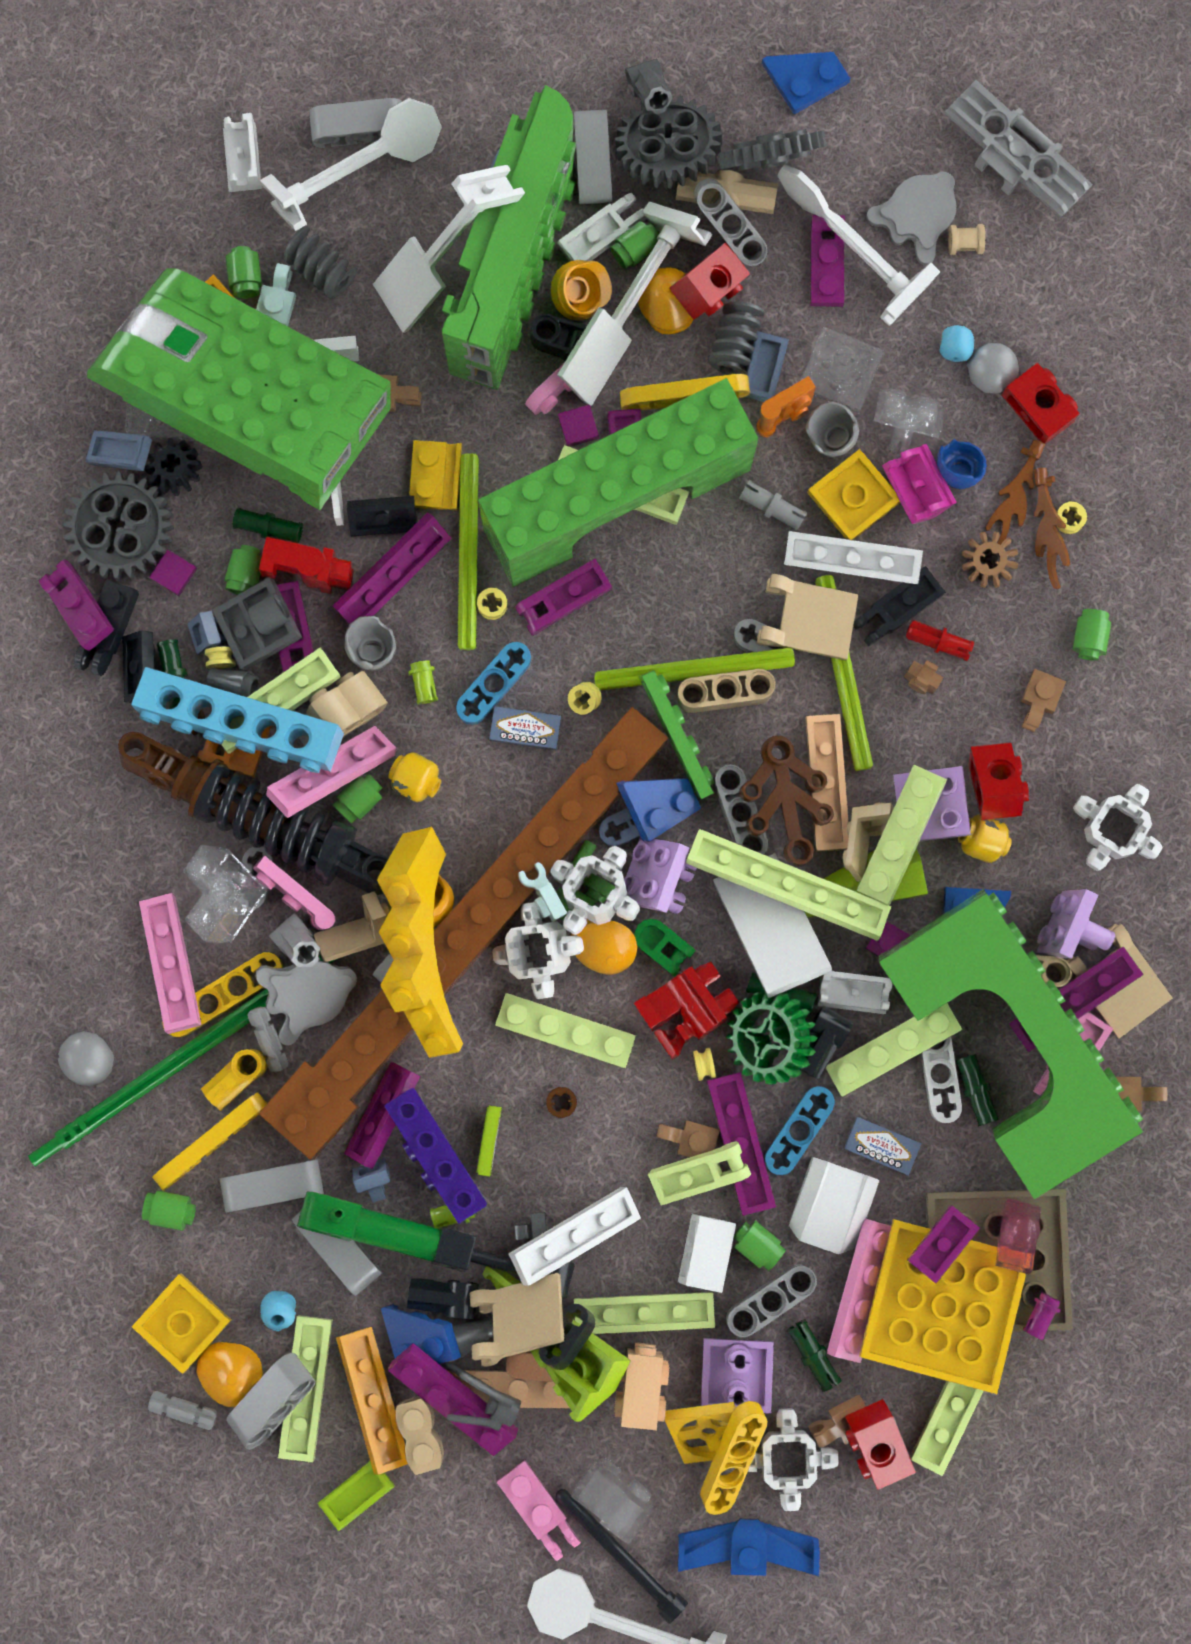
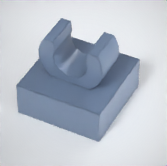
M212 611L201 612L188 623L197 655L205 654L206 649L217 647L227 641L225 635L218 633L216 626L220 625L216 617H213Z
M385 1158L377 1160L373 1170L364 1165L352 1169L353 1183L357 1194L368 1190L373 1203L386 1199L384 1184L390 1182V1171Z

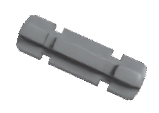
M257 1007L249 1011L248 1019L251 1026L256 1027L254 1033L263 1056L267 1055L268 1057L265 1061L271 1072H279L287 1068L289 1062L285 1053H281L283 1047L273 1023L269 1024L271 1018L267 1008Z
M154 1391L148 1403V1410L160 1415L162 1412L167 1413L166 1417L191 1425L196 1422L198 1423L197 1427L207 1430L212 1429L217 1417L215 1409L205 1406L203 1409L198 1408L199 1404L174 1396L169 1399L167 1398L168 1394Z

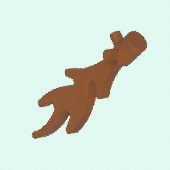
M1033 440L1029 449L1022 447L1020 453L1029 457L1026 464L1013 481L998 492L999 496L1008 494L1009 497L995 510L985 529L990 531L996 521L1002 522V531L997 542L1000 545L1007 537L1012 515H1017L1019 527H1022L1027 513V498L1022 483H1027L1029 489H1033L1035 486L1033 481L1035 460L1038 461L1045 446L1041 441Z
M1043 467L1034 469L1035 485L1038 487V503L1034 516L1040 518L1045 512L1037 530L1035 552L1037 557H1043L1045 547L1047 546L1049 579L1054 589H1060L1061 585L1056 572V558L1059 554L1064 566H1070V559L1064 540L1056 530V527L1065 529L1066 524L1057 514L1048 491V487H1051L1052 483L1055 482V477H1048L1047 468Z

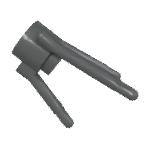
M450 1362L446 1363L445 1367L490 1396L485 1409V1413L490 1414V1418L448 1414V1421L488 1426L497 1431L500 1430L502 1424L509 1427L512 1426L519 1412L521 1400L497 1391Z

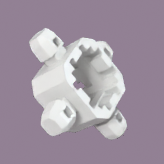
M1136 784L1130 788L1124 797L1121 795L1108 797L1099 806L1096 805V800L1088 796L1079 797L1073 809L1084 820L1086 818L1091 819L1084 831L1087 842L1096 847L1092 848L1087 856L1086 864L1089 867L1099 871L1110 861L1111 858L1109 856L1114 859L1125 858L1134 854L1137 849L1139 850L1138 854L1145 858L1156 859L1163 847L1154 837H1146L1152 822L1150 814L1140 808L1145 805L1149 797L1148 789L1140 784ZM1110 808H1117L1125 815L1133 818V822L1138 824L1125 847H1118L1111 840L1101 836L1103 833L1098 831L1102 820Z
M617 846L609 848L603 856L604 861L593 855L580 858L575 868L573 864L564 860H557L554 863L550 872L555 880L563 884L562 888L568 908L572 910H569L564 918V929L576 935L586 926V919L599 925L610 922L615 913L625 920L633 921L636 918L640 907L635 900L626 896L628 893L623 874L620 871L627 857L624 850ZM591 873L594 875L598 873L606 880L615 884V889L607 897L606 903H602L599 908L595 905L593 907L588 905L585 901L576 898L575 895L576 890L578 891L583 884L585 876L589 877Z
M535 902L525 903L521 908L522 920H525V926L509 930L505 937L506 944L493 949V961L499 965H509L510 973L517 979L533 978L534 983H531L536 999L553 997L554 980H551L550 975L565 972L571 963L570 956L583 952V940L577 935L567 936L566 929L557 921L542 923L543 916ZM542 933L543 938L549 939V944H546L547 955H551L552 960L547 961V966L533 967V962L527 963L526 957L530 956L529 945L525 946L524 940L529 939V934Z
M786 1408L779 1409L776 1415V1427L780 1428V1431H769L762 1438L761 1453H755L748 1472H757V1469H762L764 1481L773 1490L783 1489V1492H779L784 1511H797L801 1505V1492L797 1489L811 1487L817 1480V1466H821L822 1470L838 1466V1451L832 1447H822L820 1450H816V1443L812 1437L804 1430H795V1427H798L794 1409ZM781 1442L804 1443L806 1475L793 1477L773 1476L771 1461L772 1444Z

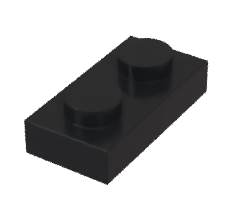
M414 496L347 501L351 537L408 532L417 523Z
M141 630L122 637L125 703H132L145 667L154 669L155 646L153 644V632Z

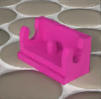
M927 444L900 453V458L890 460L882 465L911 524L933 519L957 503L945 479L942 477Z

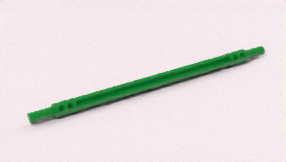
M320 954V955L318 956V957H319V960H320V961H323V959H322V957H321V954ZM337 959L328 961V963L331 964ZM265 989L91 1110L77 1117L75 1121L68 1123L63 1129L55 1132L56 1137L28 1155L31 1163L36 1167L62 1148L69 1149L75 1142L77 1143L82 1140L84 1136L92 1133L94 1129L250 1023L248 1019L249 1011L257 1007H266L268 990Z

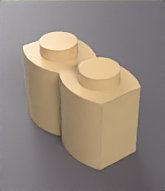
M364 671L356 675L353 672H349L336 682L338 687L330 691L324 688L315 693L309 699L311 704L306 714L338 724L344 733L343 737H345L381 713L388 702Z
M420 1396L400 1401L396 1408V1423L401 1435L407 1440L405 1455L410 1469L415 1475L439 1469L443 1462L444 1449L440 1436L433 1429L434 1411L432 1406Z

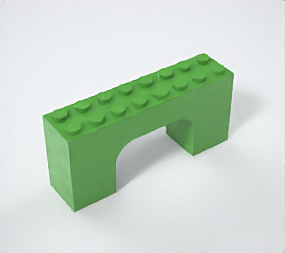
M725 378L478 499L483 530L512 587H515L572 559V547L581 537L615 518L682 487L689 491V496L692 500L751 471L759 438L728 379Z
M982 889L879 955V963L917 1021L960 994L976 989L988 990L1002 997L1018 1018L1048 1064L1049 1080L1040 1098L992 1129L996 1142L1032 1197L1036 1199L1141 1134L1143 1131L1138 1123L1143 1118L1128 1096L1123 1100L1118 1093L1124 1089L1111 1069L1108 1067L1102 1070L1099 1063L1104 1061V1058L1092 1040L1088 1038L1083 1041L1079 1035L1085 1030L1071 1008L1064 1012L1060 1006L1061 1003L1065 1002V999L1052 979L1045 983L1041 977V974L1046 972L1033 950L1027 954L1025 953L1021 945L1027 941L1015 923L1012 921L1007 925L1002 918V915L1007 913L996 894L993 892L988 896L985 890Z

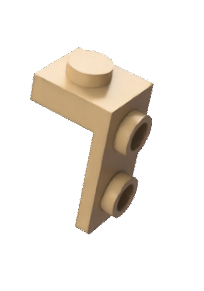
M875 803L873 805L852 808L851 821L847 824L849 839L847 850L843 853V863L846 870L850 871L857 882L862 880L866 871L870 836L882 835L894 809L892 803Z
M375 891L362 895L364 918L314 934V940L321 948L319 952L324 962L384 944L379 930L390 911L386 903L380 904Z

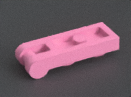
M266 856L259 859L252 869L258 873L255 878L269 890L275 887L284 894L282 901L296 912L302 909L310 916V924L314 929L324 930L333 926L335 916L329 908Z

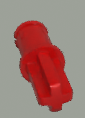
M916 620L911 621L906 632L907 639L934 648L935 653L942 651L961 658L966 662L970 657L969 651L972 652L974 647V641L948 633L947 628L943 627L940 630Z

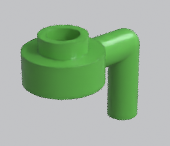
M588 840L584 841L571 862L574 868L580 858L593 854L597 847L595 844ZM592 873L589 877L585 876L582 884L588 888L586 895L600 904H604L611 891L615 889L614 885Z

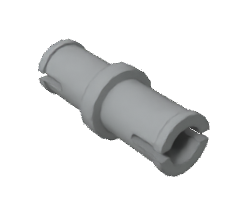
M751 480L748 481L739 497L740 500H744L765 512L763 516L767 518L772 516L795 531L798 530L807 514L806 511H802L781 499V494L776 492L774 495Z

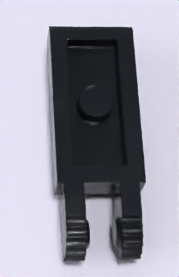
M925 566L920 569L918 584L902 582L873 603L871 609L854 621L853 627L857 630L867 625L876 615L880 618L884 625L871 632L864 640L869 647L888 632L893 633L944 596L946 592Z
M105 581L97 603L114 628V631L90 651L80 645L73 660L76 669L84 671L89 667L90 661L93 658L94 660L91 665L92 673L97 676H102L106 673L113 655L117 653L138 599L139 591L112 581Z

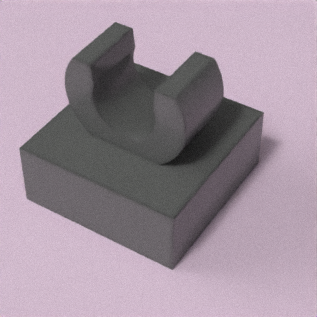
M531 1213L532 1224L515 1225L516 1240L534 1239L546 1232V1213Z

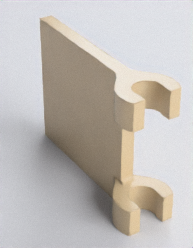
M771 574V578L767 580L765 592L774 595H785L780 629L762 626V629L758 631L756 644L792 648L803 652L847 660L858 594L797 582L782 575Z
M1114 924L1108 930L1115 932L1113 944L1117 948L1105 958L1124 946L1144 974L1095 1007L1106 1024L1113 1028V1033L1119 1039L1173 998L1136 948L1125 927L1122 924ZM1073 956L1066 960L1071 966V977L1073 979L1087 971L1085 964L1078 956Z
M558 1273L547 1275L530 1286L518 1283L496 1290L481 1289L470 1292L471 1307L479 1306V1311L482 1314L493 1312L494 1342H481L472 1345V1359L475 1361L481 1359L482 1366H492L497 1364L502 1358L564 1342L561 1276Z

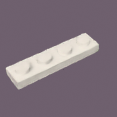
M789 531L784 565L918 584L923 550Z
M620 1187L510 1252L509 1256L522 1284L530 1286L641 1219L628 1188Z

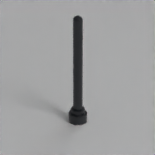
M560 1489L557 1491L556 1500L658 1602L656 1606L660 1609L659 1615L668 1624L672 1623L686 1608L688 1602L679 1593L674 1594L671 1590L667 1592L567 1490Z

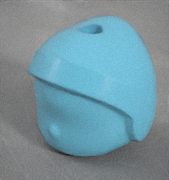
M959 325L945 328L942 333L940 354L949 361H967L974 350L975 339L972 331L965 326Z
M271 1291L266 1294L261 1302V1319L264 1324L273 1331H281L291 1326L296 1315L295 1298L286 1291Z

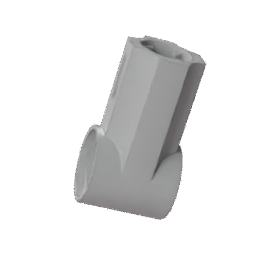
M296 913L292 914L269 934L273 942L298 968L302 966L311 968L319 961L318 954L321 948L313 939V932L305 926Z

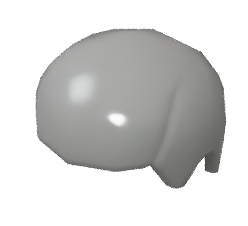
M987 343L975 349L967 361L970 381L984 393L999 394L1005 390L1006 386L1018 378L1019 366L1017 357L1009 347L1001 343Z
M829 402L819 405L811 412L806 424V432L813 447L820 454L834 458L845 455L856 445L859 426L855 416L847 406L836 402Z
M376 616L359 617L349 624L345 634V651L352 663L364 670L374 671L382 669L391 662L396 650L395 637L391 628L384 625ZM369 643H376V644H378L379 646L367 645V644H369Z
M81 1031L70 1035L61 1044L58 1051L59 1067L63 1074L72 1082L91 1087L102 1083L112 1072L113 1052L105 1040L97 1034Z

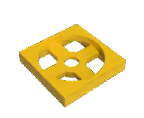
M734 1402L665 1411V1423L684 1464L713 1461L721 1437L724 1434L732 1412L736 1408ZM691 1421H697L695 1426L683 1427ZM706 1428H711L716 1432L705 1433L702 1430ZM700 1438L706 1441L707 1444L705 1446L690 1447L687 1440ZM746 1442L735 1444L731 1449L740 1448Z

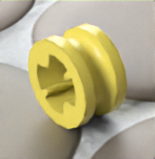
M1077 502L1064 503L1057 511V514L1066 524L1065 529L1058 526L1057 528L1065 534L1077 533L1087 521L1086 510ZM1070 510L1074 511V517L1079 519V523L1077 524L1075 521L1072 526L1067 525V518L1063 517L1062 513L1064 512L1067 515Z
M497 588L484 589L477 598L479 613L488 620L501 618L507 610L505 594ZM488 596H495L496 601H502L501 607L497 605V611L490 612L489 607H483V602H488Z
M212 647L206 649L205 656L209 657V660L205 663L206 668L224 669L235 667L236 661L232 659L233 652L231 648Z
M591 682L578 684L568 694L570 708L580 715H586L597 709L602 700L599 688ZM587 692L591 698L582 704L579 698Z
M706 1048L704 1053H699L697 1050L693 1051L698 1081H702L705 1076H710L711 1079L716 1078L711 1049Z

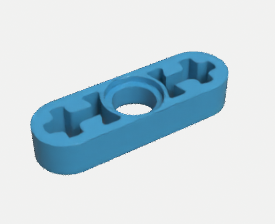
M520 642L507 644L459 698L456 709L459 718L464 723L475 725L482 722L494 706L499 703L526 672L531 664V653L526 645ZM512 651L516 654L522 651L524 663L522 665L518 663L513 664L509 669V673L514 674V676L509 679L507 674L496 666L501 663L505 668L510 662L508 653ZM499 675L504 681L503 688L495 693L486 690L484 682L488 676ZM477 688L480 689L485 697L492 699L489 704L484 699L479 703L478 710L480 713L477 716L473 713L469 716L465 715L466 708L464 704L467 701L473 704L479 698V694L474 692Z
M813 1087L804 1094L765 1153L764 1162L770 1172L776 1175H786L794 1169L834 1108V1096L827 1088ZM823 1093L826 1096L824 1102L827 1104V1108L825 1110L822 1108L816 1110L813 1117L819 1118V1121L814 1125L810 1118L799 1115V1112L802 1108L809 1112L813 1106V1102L809 1100L811 1095L819 1096ZM798 1120L804 1121L809 1127V1134L802 1141L794 1140L789 1132L791 1124ZM784 1136L790 1144L798 1146L800 1149L797 1154L790 1149L786 1155L789 1165L787 1167L781 1165L776 1169L773 1167L775 1160L771 1155L773 1152L781 1153L786 1145L781 1144L780 1140Z

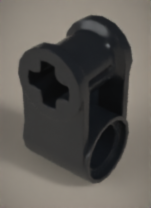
M542 314L537 316L531 324L530 340L535 349L560 357L566 361L587 325L570 322L551 314ZM541 328H548L552 330L554 335L551 338L543 339L538 336L537 331Z

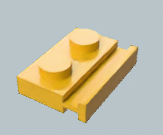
M413 440L409 496H414L415 508L457 511L462 443L447 444V442Z

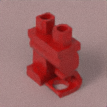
M266 537L259 566L262 576L275 579L277 570L287 572L288 574H299L302 582L307 587L320 588L322 593L331 594L332 587L345 590L351 588L354 576L352 562L338 559L334 549L324 547L322 553L315 547Z
M712 962L701 965L695 970L692 966L665 985L634 1002L635 1007L652 1032L654 1031L655 1036L672 1060L679 1057L683 1046L690 1038L694 1036L698 1040L703 1039L718 1026L728 1021L727 1015L739 1005L738 999L730 988L715 998L707 989V987L721 978ZM678 1014L682 1015L684 1022L677 1025L676 1029H658Z

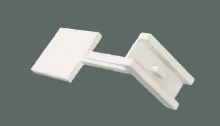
M508 165L458 175L452 182V186L464 203V207L426 253L416 237L409 238L373 283V286L402 333L411 329L446 287L437 273L435 265L477 214L488 208L518 202L525 194L522 187L513 189L506 176L511 171Z
M648 202L642 213L656 230L660 231L657 236L658 242L612 317L603 308L598 307L557 374L590 407L632 340L622 330V326L668 251L674 249L680 238L706 246L712 234L709 231L697 228L700 222L698 216L652 202Z

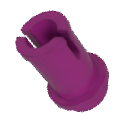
M1041 1292L1039 1298H1034L1036 1305L1023 1331L1040 1340H1044V1336L1055 1313H1060L1061 1309L1058 1308L1060 1305L1059 1300Z

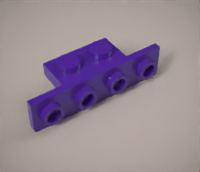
M414 1088L409 1089L384 1105L406 1140V1143L402 1144L407 1155L412 1162L416 1160L420 1162L425 1172L421 1173L424 1182L431 1192L437 1189L458 1224L487 1206L486 1200Z

